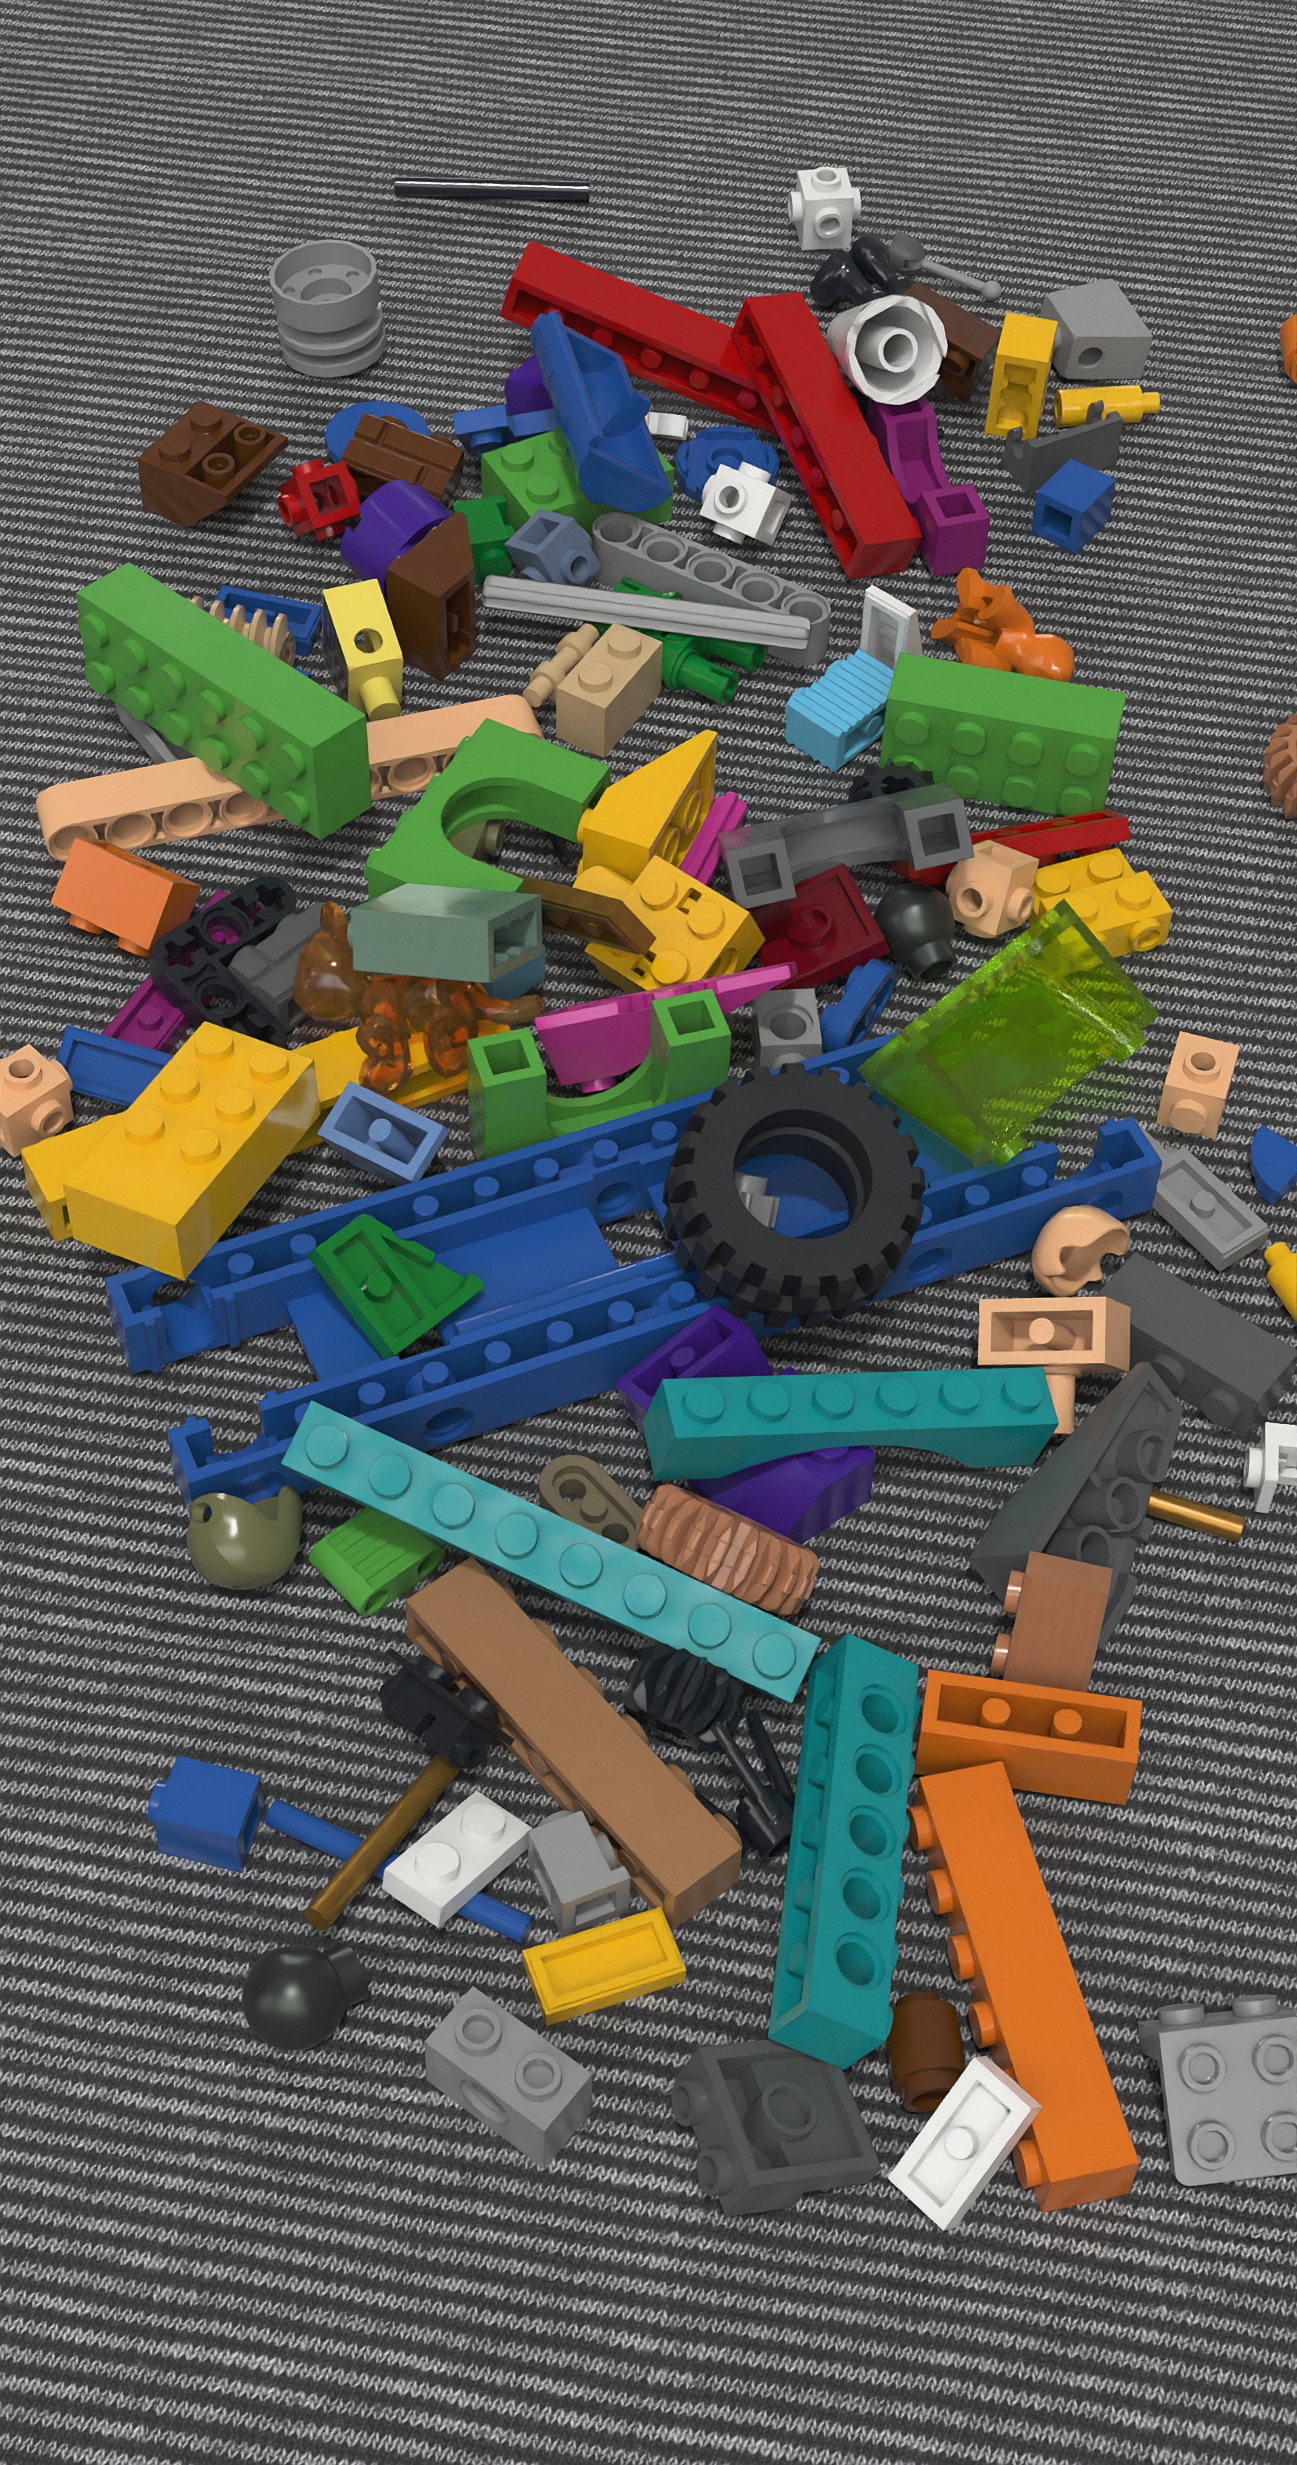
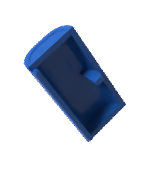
M550 311L547 316L540 313L531 327L530 342L543 375V385L548 390L555 409V419L561 427L567 444L566 451L575 466L580 490L595 504L603 505L605 503L615 509L629 513L644 512L659 506L672 495V490L644 418L648 414L651 405L649 396L638 390L634 391L621 355L565 326L559 313Z

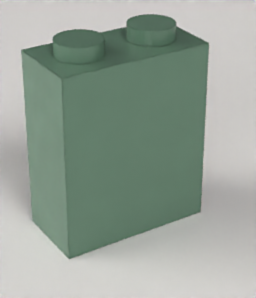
M407 883L351 909V918L347 928V941L349 947L353 950V970L491 983L542 956L541 894Z

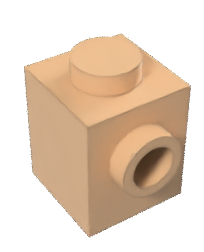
M1180 1031L1164 1084L1156 1124L1174 1128L1181 1132L1194 1133L1216 1139L1240 1046Z

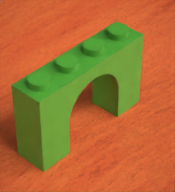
M486 718L471 737L466 736L462 739L454 759L442 773L437 772L433 775L427 785L425 795L413 810L407 809L401 815L395 832L382 848L376 847L369 855L364 868V878L368 881L369 900L407 883L524 893V879L464 855L454 848L449 841L458 832L475 823L493 819H509L533 825L582 845L583 843L577 841V830L581 817L587 808L595 809L605 790L610 787L611 766Z
M710 988L651 1001L650 1044L644 1061L630 1077L620 1084L604 1092L587 1097L561 1098L547 1094V1074L529 1027L467 1040L469 1139L477 1162L714 1089L727 1081L729 1076L731 1032L713 989Z

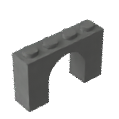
M946 782L717 833L730 894L734 903L743 909L796 898L795 884L819 875L842 863L850 867L873 862L900 860L909 862L914 870L917 871L975 857L963 798Z

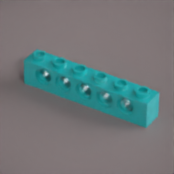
M847 1633L810 1665L768 2032L769 2039L844 2070L886 2042L893 2024V2010L889 2006L892 1972L899 1956V1945L895 1940L897 1910L905 1889V1882L901 1877L903 1845L910 1830V1818L906 1815L908 1785L915 1770V1757L911 1754L913 1729L921 1706L920 1698L917 1696L919 1665L850 1633Z

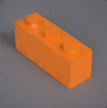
M928 1669L920 1715L914 1774L929 1776L1002 1761L1013 1789L1126 1805L1138 1763L1142 1701Z

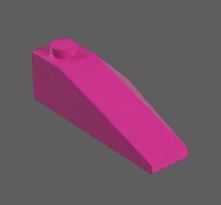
M796 961L560 1007L535 1018L537 1032L561 1086L579 1083L581 1093L612 1088L617 1085L616 1075H621L641 1064L648 1053L651 1001L712 988L723 1015H726L798 973Z

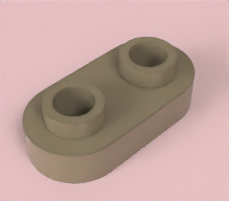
M564 1455L555 1458L544 1467L539 1478V1503L541 1508L605 1538L622 1539L625 1543L620 1545L644 1556L646 1555L647 1551L641 1548L635 1537L641 1523L639 1518L643 1510L595 1461L581 1455ZM568 1494H577L582 1499L567 1501L562 1497Z

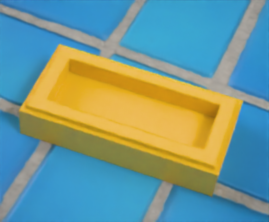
M661 1906L522 1951V1963L546 2027L686 1981V1967Z

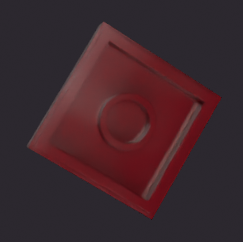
M845 863L795 885L796 898L745 909L750 912L765 938L764 943L756 952L763 967L796 961L798 973L773 987L774 990L812 989L852 971L857 965L863 966L873 958L878 959L890 953L886 940Z

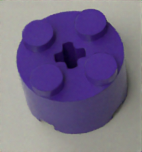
M405 479L385 484L363 502L357 510L364 516L355 532L347 526L340 546L343 563L362 581L377 578L383 598L387 603L386 569L395 558L404 555L420 542L432 528L439 526L453 515L419 484L414 482V485H410Z

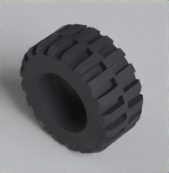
M783 1063L779 1074L771 1075L769 1068L766 1066L748 1070L745 1072L740 1085L736 1080L728 1079L713 1090L709 1102H700L691 1114L685 1131L679 1139L664 1183L662 1202L668 1207L663 1219L667 1239L671 1241L680 1240L674 1256L683 1272L690 1273L696 1269L701 1275L696 1288L710 1300H713L718 1294L731 1301L728 1312L744 1320L749 1311L765 1315L764 1326L784 1329L789 1318H799V1325L805 1329L822 1326L829 1312L838 1320L856 1313L863 1300L872 1301L885 1288L891 1275L895 1273L912 1243L913 1236L920 1226L924 1206L921 1204L920 1199L926 1190L924 1170L919 1166L913 1167L920 1153L913 1136L909 1133L900 1136L897 1128L902 1121L901 1117L889 1104L880 1109L872 1102L871 1099L875 1091L859 1081L854 1088L839 1082L838 1079L841 1072L821 1067L818 1075L805 1073V1065L802 1063ZM770 1154H785L806 1159L821 1167L839 1185L848 1203L850 1223L843 1231L819 1239H797L779 1234L764 1226L745 1207L735 1185L734 1174L736 1169L751 1159Z

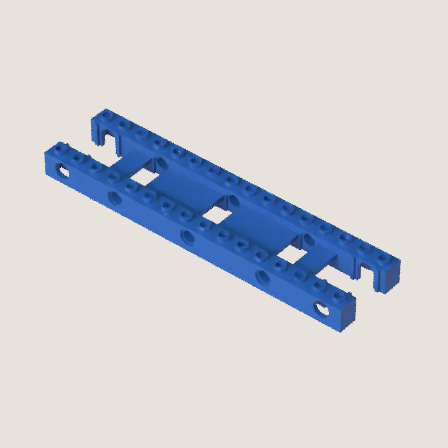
M1046 985L797 1062L805 1065V1073L818 1075L821 1067L841 1072L838 1079L839 1082L854 1088L859 1081L875 1091L871 1101L880 1109L889 1104L902 1119L897 1128L900 1136L907 1133L912 1135L920 1152L913 1167L919 1166L925 1173L926 1190L920 1199L921 1204L924 1206L920 1226L913 1236L912 1243L895 1273L891 1275L885 1288L872 1301L863 1300L860 1306L1034 1248L1041 1229L1055 1213L1064 1207L1091 1205L1107 1212L1117 1220L1152 1209L1162 1160L1133 1116L1120 1121H1115L1113 1117L1104 1120V1125L1099 1127L1091 1162L1078 1174L1062 1180L1055 1179L1060 1150L1054 1142L1045 1145L1043 1140L1035 1142L1033 1149L975 1167L943 1116L970 1106L977 1110L983 1108L986 1101L1039 1084L1046 1088L1052 1086L1054 1079L1065 1076L1074 1027ZM996 1022H1009L1003 1035L993 1043L979 1048H972L970 1046L973 1038L983 1028ZM781 1068L771 1070V1075L779 1074ZM714 1089L216 1243L186 1278L196 1281L192 1291L182 1299L172 1303L157 1304L151 1301V1297L162 1285L178 1278L143 1266L104 1278L112 1327L132 1374L148 1369L156 1373L162 1371V1365L226 1344L234 1348L240 1346V1340L293 1324L318 1380L317 1382L277 1394L275 1389L265 1392L266 1398L258 1401L261 1425L260 1434L252 1444L236 1452L218 1453L213 1451L211 1428L207 1418L196 1421L195 1416L185 1418V1425L167 1430L174 1478L188 1512L192 1501L210 1493H224L236 1496L254 1505L261 1499L278 1496L279 1491L285 1485L294 1486L299 1494L321 1487L292 1473L281 1464L311 1400L421 1452H426L614 1389L613 1383L712 1306L717 1304L728 1312L731 1301L720 1294L713 1300H710L696 1288L701 1277L696 1269L690 1273H685L682 1269L648 1280L643 1275L458 1336L454 1335L452 1326L455 1321L619 1268L598 1225L653 1208L665 1230L663 1219L668 1207L662 1202L664 1183L670 1170V1163L691 1114L700 1102H709ZM770 1154L751 1159L736 1169L737 1172L768 1178L765 1195L780 1198L775 1227H770L769 1229L779 1234L797 1239H819L843 1231L850 1223L848 1203L839 1185L821 1167L806 1159L785 1154ZM365 1213L390 1227L393 1233L400 1239L415 1241L436 1253L433 1260L463 1277L469 1273L479 1277L486 1287L435 1325L444 1346L400 1360L398 1355L383 1360L379 1352L312 1264L307 1254ZM680 1240L671 1241L675 1249L678 1247ZM749 1311L745 1320L730 1313L753 1331L757 1341L800 1327L799 1318H789L783 1329L764 1326L765 1315ZM829 1312L827 1317L833 1316L832 1313ZM208 1507L204 1512L211 1517L212 1510Z

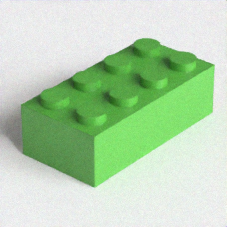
M900 652L887 696L879 767L884 768L888 759H891L896 766L902 767L913 761L916 772L932 771L935 784L946 782L964 798L1061 816L1105 809L1127 693Z

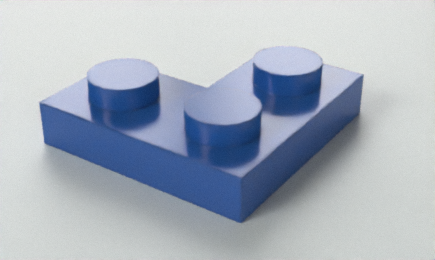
M503 404L452 413L455 435L469 455H478L480 461L481 454L560 428L554 416V408L512 416L506 405Z

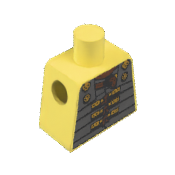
M377 578L322 590V658L339 698L364 714L367 713L371 722L399 717L402 711L400 703L402 702L403 657ZM362 632L365 643L355 645V637Z

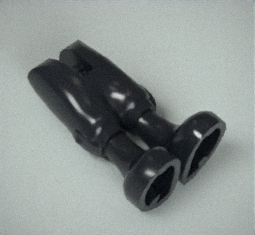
M862 236L855 240L849 255L840 249L824 262L811 283L810 295L818 305L825 308H832L840 304L846 297L854 301L857 306L887 295H902L916 281L906 275L895 272L890 265L889 250L881 240L875 236ZM876 283L882 290L872 285Z

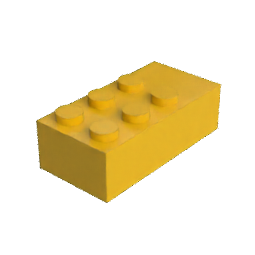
M204 1021L64 1181L63 1188L73 1239L185 1281L320 1116L314 1059Z

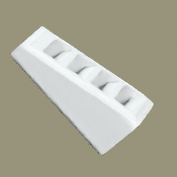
M871 585L865 590L860 649L893 670L896 668L900 652L923 656L917 610L876 586Z

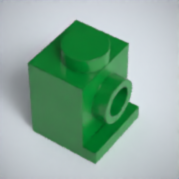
M505 495L453 502L452 513L454 514L456 511H459L466 515L474 562L475 585L484 584L486 577L489 575L509 577L512 569L509 558L511 555L504 544L515 534L512 524H507V500Z

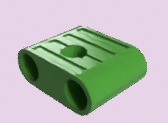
M365 1508L322 1538L312 1549L309 1561L362 1617H369L434 1572L442 1563L445 1557V1550L435 1539L369 1508Z

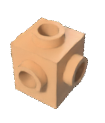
M986 840L972 845L974 858L958 861L954 866L946 883V893L949 895L948 901L952 906L954 919L964 923L963 928L965 931L983 938H995L999 934L1021 926L1030 916L1035 903V892L1032 890L1039 859L991 840Z
M27 1044L12 1055L0 1059V1145L14 1158L21 1154L20 1149L34 1145L44 1138L54 1136L74 1119L70 1097L73 1083L69 1074L57 1060L51 1059L48 1061L30 1044Z

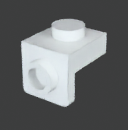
M1265 1422L1258 1448H1247L1243 1470L1244 1487L1254 1488V1512L1269 1513L1277 1484L1297 1486V1425Z

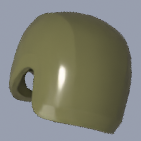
M285 1485L279 1491L278 1496L261 1499L254 1505L241 1498L224 1493H210L192 1501L189 1505L190 1524L187 1531V1546L196 1570L207 1581L219 1587L234 1590L262 1588L274 1583L285 1575L295 1560L302 1533V1500L297 1489L294 1486ZM208 1507L212 1510L211 1517L204 1512Z

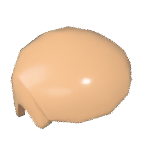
M1091 1205L1062 1208L1041 1229L1032 1250L1031 1266L1035 1281L1056 1298L1075 1295L1089 1281H1101L1104 1276L1100 1263L1104 1255L1113 1253L1120 1256L1127 1253L1130 1230L1107 1212Z

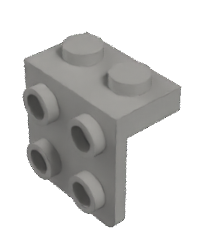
M1261 1994L1236 1997L1231 1999L1232 2011L1207 2014L1204 2013V2005L1200 2003L1167 2005L1158 2008L1159 2019L1137 2022L1141 2052L1159 2062L1171 2171L1174 2178L1183 2185L1197 2186L1297 2173V2011L1282 2004L1277 2005L1276 1995Z

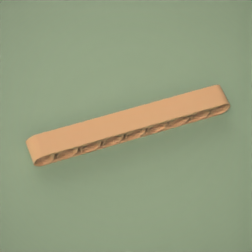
M504 695L368 722L367 738L372 801L426 790L433 775L437 772L442 773L454 759L462 739L466 736L471 737L486 718L545 740L529 701L519 695ZM198 757L57 784L48 787L40 793L35 804V810L47 850L53 858L64 862L67 860L75 837L104 840L123 850L129 851L285 819L281 813L260 799H255L248 795L241 786L220 772L211 770Z

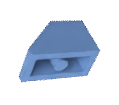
M349 1081L317 1135L349 1163L398 1187L421 1179L450 1131L433 1120Z

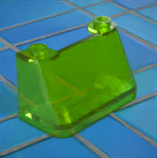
M1063 899L934 1006L899 1032L856 1070L873 1090L981 1167L991 1159L996 1167L1000 1168L1028 1145L1021 1134L1029 1127V1124L1111 1055L1118 1064H1121L1147 1043L1148 1039L1141 1031L1160 1014L1067 901Z

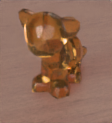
M333 900L326 902L322 906L320 914L321 931L313 935L299 952L294 984L291 991L295 1002L313 1019L342 1021L351 1019L356 1015L360 1017L362 1022L358 1027L355 1038L362 1051L368 1056L362 1062L360 1068L359 1084L370 1091L384 1096L404 1087L413 1073L408 1039H411V1035L423 1033L424 1051L429 1065L438 1075L449 1078L458 1075L468 1068L467 1040L478 1037V1021L495 1025L525 1023L543 1015L545 1007L544 1001L538 995H527L510 1000L490 997L475 982L398 974L386 975L353 970V950L349 947L347 941L349 922L340 905Z

